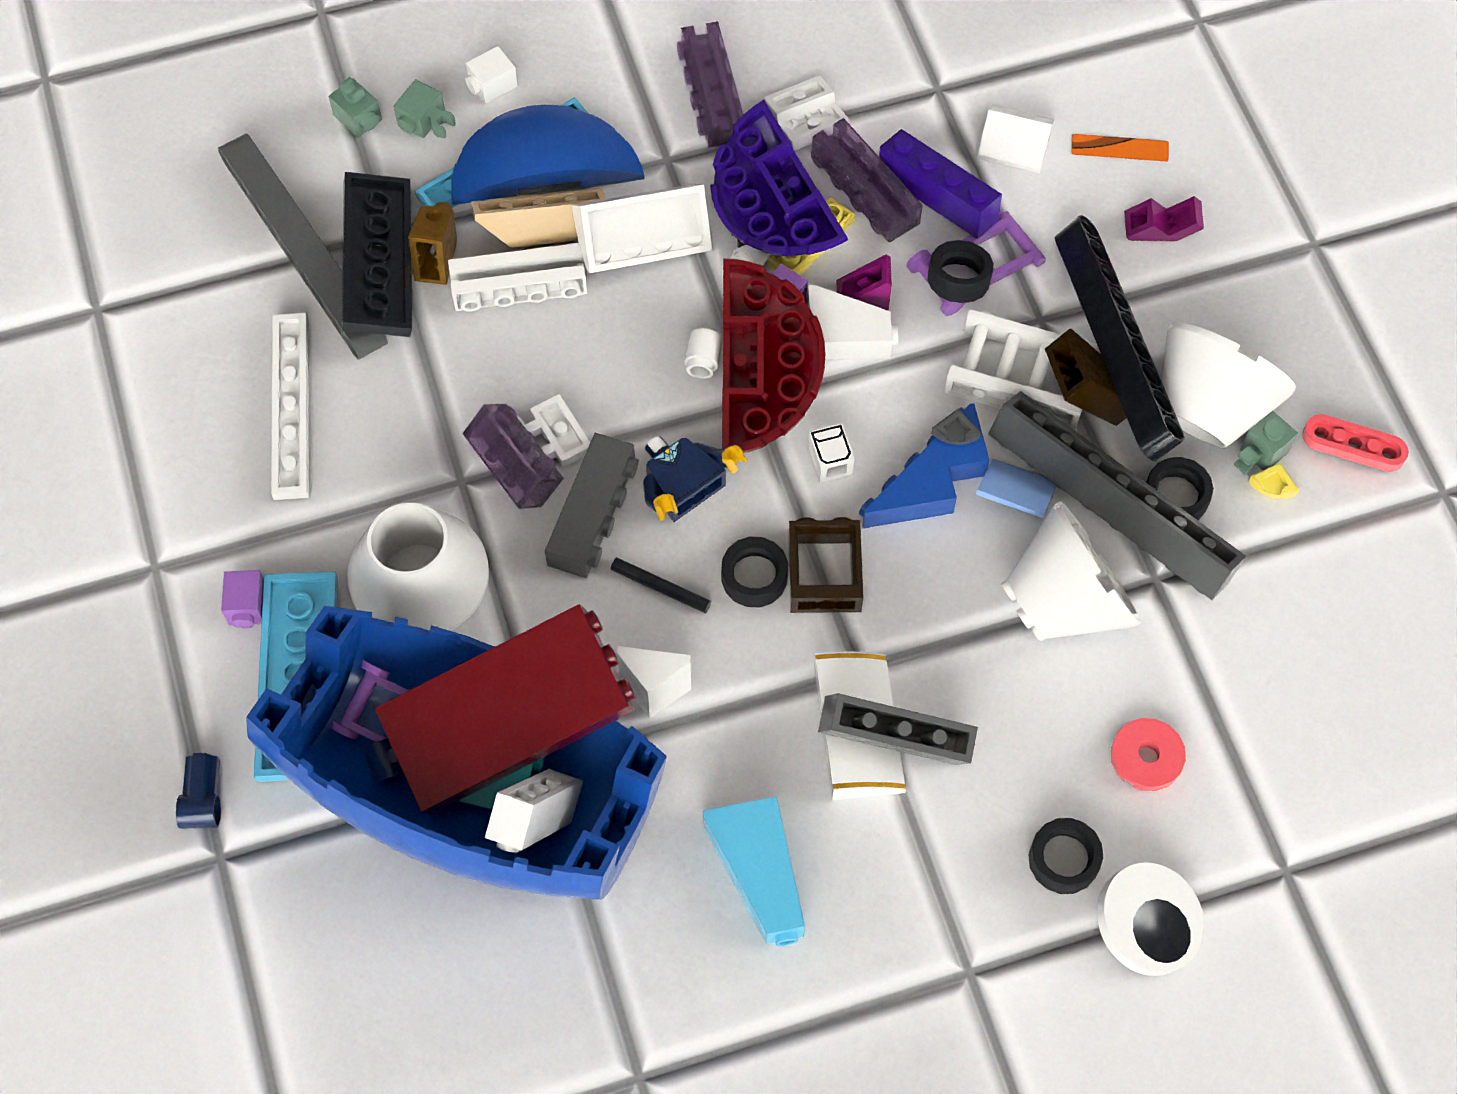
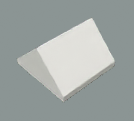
M992 105L988 110L977 159L1040 173L1054 119Z
M623 646L617 647L620 680L623 678L628 680L636 696L635 700L649 718H652L691 690V655Z

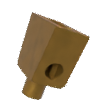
M438 202L434 206L424 205L419 208L408 239L414 281L447 285L450 274L448 260L454 257L457 235L452 207L445 202ZM436 245V249L433 256L430 253V250L433 246Z

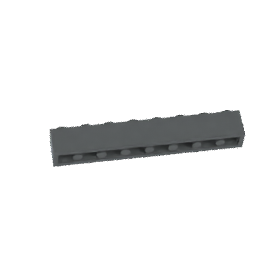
M1022 391L1002 405L988 433L1001 446L1009 449L1025 461L1028 466L1036 469L1058 488L1067 492L1086 509L1091 510L1113 529L1137 544L1141 550L1149 553L1165 565L1168 570L1176 573L1192 585L1199 593L1213 600L1229 584L1247 557Z

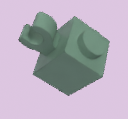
M348 77L339 84L340 88L328 97L333 115L358 138L366 131L374 129L382 120L378 100L354 78Z
M416 79L393 105L398 126L409 134L414 133L425 138L432 129L437 137L445 138L447 136L446 130L440 125L443 123L453 127L456 125L455 116L451 112L445 111L442 92Z
M1272 411L1248 431L1240 448L1241 452L1238 454L1240 459L1234 463V466L1245 474L1255 464L1261 470L1275 465L1289 452L1298 432Z

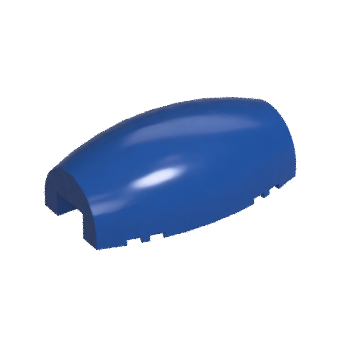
M324 606L305 633L306 659L284 691L279 694L266 688L246 716L247 735L250 742L285 777L321 806L362 833L408 857L454 875L501 888L554 897L604 899L618 879L641 833L656 796L667 756L633 726L627 729L618 721H614L545 756L541 772L551 769L583 780L572 822L522 851L519 850V852L514 853L499 849L496 846L497 842L485 838L493 809L457 801L433 814L421 812L404 773L374 783L362 747L375 741L359 734L357 740H354L330 728L333 720L341 722L366 670L360 667L363 660L390 672L387 680L411 690L495 646L432 625L430 630L409 626L408 619L395 617L394 622L372 618V612ZM376 684L357 723L387 737L375 708L400 695ZM534 771V775L539 774L541 772Z

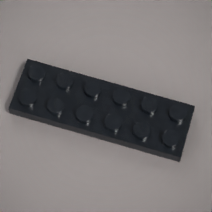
M345 172L342 331L402 337L411 336L412 275L408 239L411 231L410 179Z

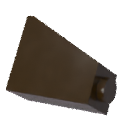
M1068 329L1045 348L1066 402L1115 426L1127 418L1101 354L1072 329Z

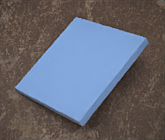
M992 459L977 489L976 495L1043 518L1056 485L1044 476Z

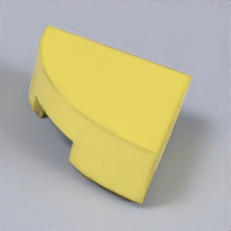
M1281 463L1250 476L1248 481L1258 492L1272 498L1284 499L1294 497L1299 491Z

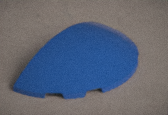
M532 105L514 109L495 117L469 138L462 148V152L453 169L451 179L452 205L517 196V190L578 181H580L582 188L644 179L645 175L632 146L614 127L604 120L572 107Z

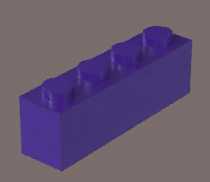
M900 129L880 146L878 174L976 239H979L999 221L1002 199L1000 192L906 131Z

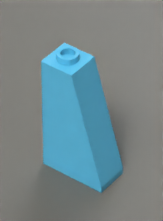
M777 796L703 810L704 829L766 944L775 942L776 946H788L798 942V938L804 937L805 924Z

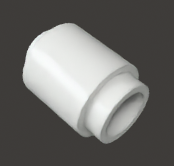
M701 326L690 332L684 363L687 367V373L692 377L707 379L712 377L713 372L718 369L723 338L714 328Z

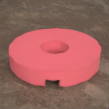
M1139 718L1128 722L1117 732L1111 746V763L1117 775L1123 781L1126 780L1133 785L1132 787L1141 791H1157L1169 787L1181 774L1186 761L1185 746L1180 735L1169 724L1157 719ZM1142 747L1152 748L1156 752L1158 760L1152 763L1145 762L1140 758L1138 750Z

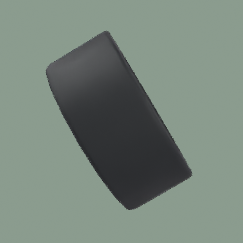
M962 240L947 241L937 246L932 253L927 280L930 288L943 299L957 303L974 302L982 298L989 290L994 263L990 254L975 243ZM953 264L965 265L973 269L978 276L969 279L956 278L947 274L942 268Z
M1184 457L1167 458L1157 463L1150 471L1146 483L1157 490L1159 482L1166 477L1186 479L1198 491V499L1194 505L1180 508L1199 520L1207 511L1214 490L1211 476L1206 469L1196 461Z
M749 536L737 540L727 549L722 558L721 582L726 594L734 602L745 607L760 608L772 604L782 596L787 586L788 560L784 551L775 542L764 537ZM749 556H761L773 563L776 569L775 578L768 586L762 588L745 587L735 579L734 567L736 563Z
M1057 818L1044 824L1035 834L1028 854L1029 866L1035 879L1047 890L1059 894H1075L1086 889L1096 878L1104 858L1102 843L1096 832L1086 823L1073 818ZM1056 836H1069L1078 840L1087 851L1088 862L1086 868L1080 874L1072 877H1065L1053 872L1045 863L1043 853L1045 845L1050 839Z

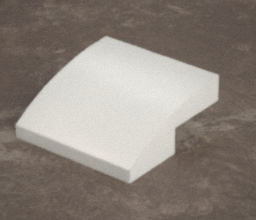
M821 76L763 97L794 151L850 129L849 118L836 104L834 91Z

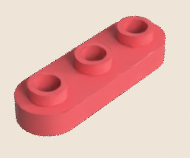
M1324 414L1311 417L1303 430V439L1310 448L1382 471L1393 472L1400 469L1409 454L1406 443L1397 436ZM1315 433L1322 434L1324 439L1316 436ZM1349 444H1355L1358 449L1350 447ZM1383 454L1390 455L1392 459L1385 458Z

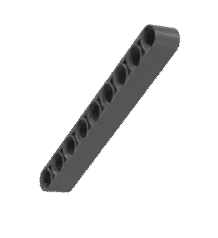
M246 133L218 147V152L227 169L356 359L359 360L387 345L388 341L385 335L342 331V269L251 137Z

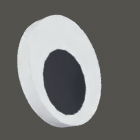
M1155 863L1133 864L1115 873L1106 882L1100 893L1097 905V920L1102 938L1111 953L1129 969L1145 975H1165L1184 967L1196 956L1204 935L1202 908L1190 885L1173 870Z

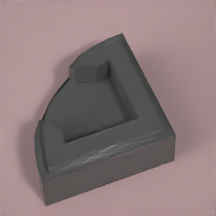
M959 409L932 427L931 432L937 439L953 445H965L980 439L982 433Z

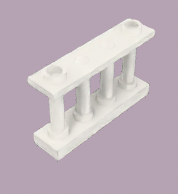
M969 309L964 332L973 334L963 366H950L944 393L1001 409L1005 402L1022 391L1069 427L1076 430L1082 409L1066 402L1062 393L1058 395L1041 389L1049 365L1045 348L1059 338L1061 334L996 317L986 311L978 312ZM986 338L1005 343L995 376L975 371ZM1084 339L1099 352L1097 344H1094L1089 340ZM1018 347L1038 353L1029 384L1026 386L1008 380Z

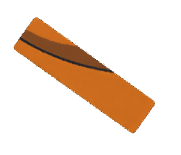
M1073 134L1072 154L1168 162L1169 142L1164 140Z

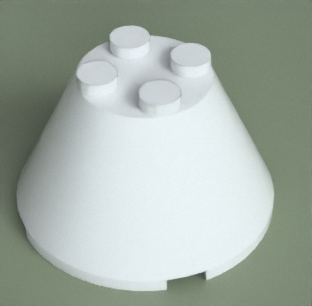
M1062 501L1053 506L1007 580L1001 583L1012 601L1016 600L1020 608L1017 610L1019 617L1028 629L1031 627L1040 641L1045 638L1049 639L1137 626L1141 621L1136 618L1139 615L1127 593L1101 552L1097 554L1091 549L1093 546L1088 539V533Z

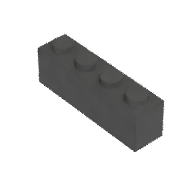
M594 433L546 546L547 566L584 578L588 577L591 567L596 568L602 555V548L600 547L604 537L609 538L615 522V518L612 517L616 507H622L627 493V488H624L627 479H633L638 468L639 459L635 458L634 444Z
M839 693L825 696L818 728L819 733L954 765L971 764L978 730L976 726Z

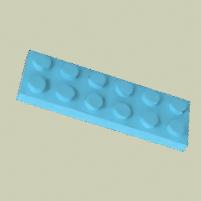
M336 571L264 574L258 699L266 688L281 694L306 659V631L324 606L337 607L338 576ZM255 747L254 778L256 782L289 780Z

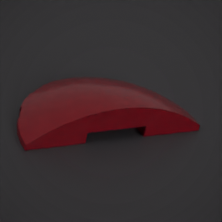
M723 258L722 449L725 450L730 446L737 445L742 449L743 453H748L763 448L779 437L785 436L805 417V413L813 400L816 399L822 384L826 356L825 341L818 317L813 315L805 303L804 295L787 279L781 280L775 275L768 273L762 265L744 260Z

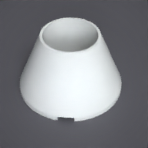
M1175 322L1174 325L1170 324L1167 330L1161 381L1182 431L1208 444L1226 448L1292 396L1296 389L1295 383L1283 371L1261 356H1258L1257 360L1238 350L1241 345L1214 332L1195 325Z
M419 503L397 504L380 513L355 546L347 569L348 590L356 610L372 612V618L394 622L395 617L408 619L409 626L430 630L432 625L452 631L463 624L482 602L489 580L486 551L477 534L460 519ZM422 543L441 549L438 556L431 563L418 570L403 572L386 567L389 559L398 550L408 545Z

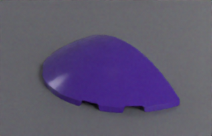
M762 100L738 119L733 125V135L726 145L720 144L713 161L715 170L714 184L710 185L714 208L726 229L743 244L772 255H810L826 251L848 241V237L802 165L765 100Z

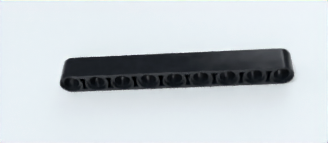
M1079 215L1060 231L1054 239L1136 442L1147 458L1157 461L1184 441V433L1101 237L1093 223L1085 216Z

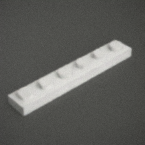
M306 313L272 315L271 495L274 500L309 498L308 317Z

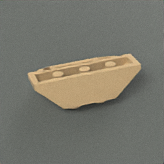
M602 188L472 201L471 208L475 221L511 248L517 247L518 249L527 250L534 248L536 245L550 244L558 246L565 245L570 241H577L578 237L572 205L603 200L606 197Z

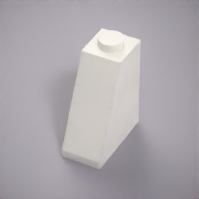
M808 285L807 305L813 315L818 317L825 341V360L891 357L892 345H898V326L891 325L890 311L816 285Z

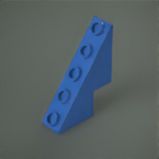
M969 404L965 409L960 407L959 410L982 432L975 404ZM981 433V437L977 441L965 445L948 444L932 435L927 442V447L920 454L915 452L907 460L904 466L905 469L898 476L892 475L885 482L881 490L882 493L875 500L869 498L862 505L859 515L863 517V529L953 514L957 499L953 482L984 477L988 469L990 459L983 434Z

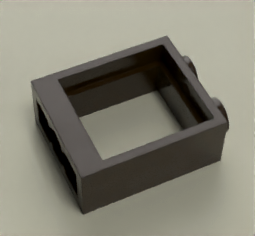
M804 517L796 521H789L790 613L861 612L863 604L860 520H851L847 517H837L832 520H815L814 518ZM850 543L851 585H799L798 544Z

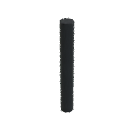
M618 557L614 559L611 565L612 571L705 614L711 605V600Z

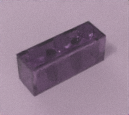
M483 404L462 433L519 509L542 507L564 479L556 469L555 462L543 452L537 444L535 436L523 426L517 418L515 410L507 404Z

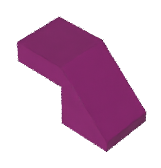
M1195 196L1167 209L1150 198L1124 211L1126 238L1130 241H1178L1204 229L1202 201Z

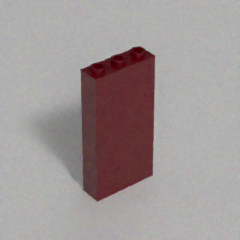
M578 604L375 708L421 812L433 814L635 711L631 700L636 698L634 691L626 678L620 680L614 668L619 664L618 658L610 644L603 645L598 635L599 632L603 631V628L593 610L587 612L583 606Z

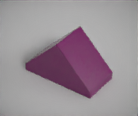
M885 254L837 279V293L889 311L892 287L891 257Z

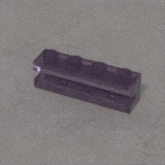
M718 21L706 23V34L701 35L695 34L694 26L682 27L681 41L676 42L679 60H685L686 66H683L686 86L692 85L693 91H690V102L692 110H698L699 117H696L699 136L705 135L708 148L720 146V144L726 145L734 133L733 125L743 115L719 23Z
M844 118L833 124V134L828 136L822 130L812 137L811 158L814 164L827 172L833 185L838 190H843L849 197L853 208L866 216L872 229L877 234H882L890 243L920 224L923 205Z

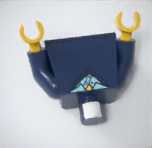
M656 436L645 446L646 452L652 457L646 464L647 475L643 480L645 503L657 513L660 521L665 519L664 513L667 512L671 520L675 522L726 486L725 468H728L729 472L735 473L738 470L735 463L740 461L745 463L747 459L742 449L737 445L723 450L698 442L693 443L687 438H681L669 446L661 436Z

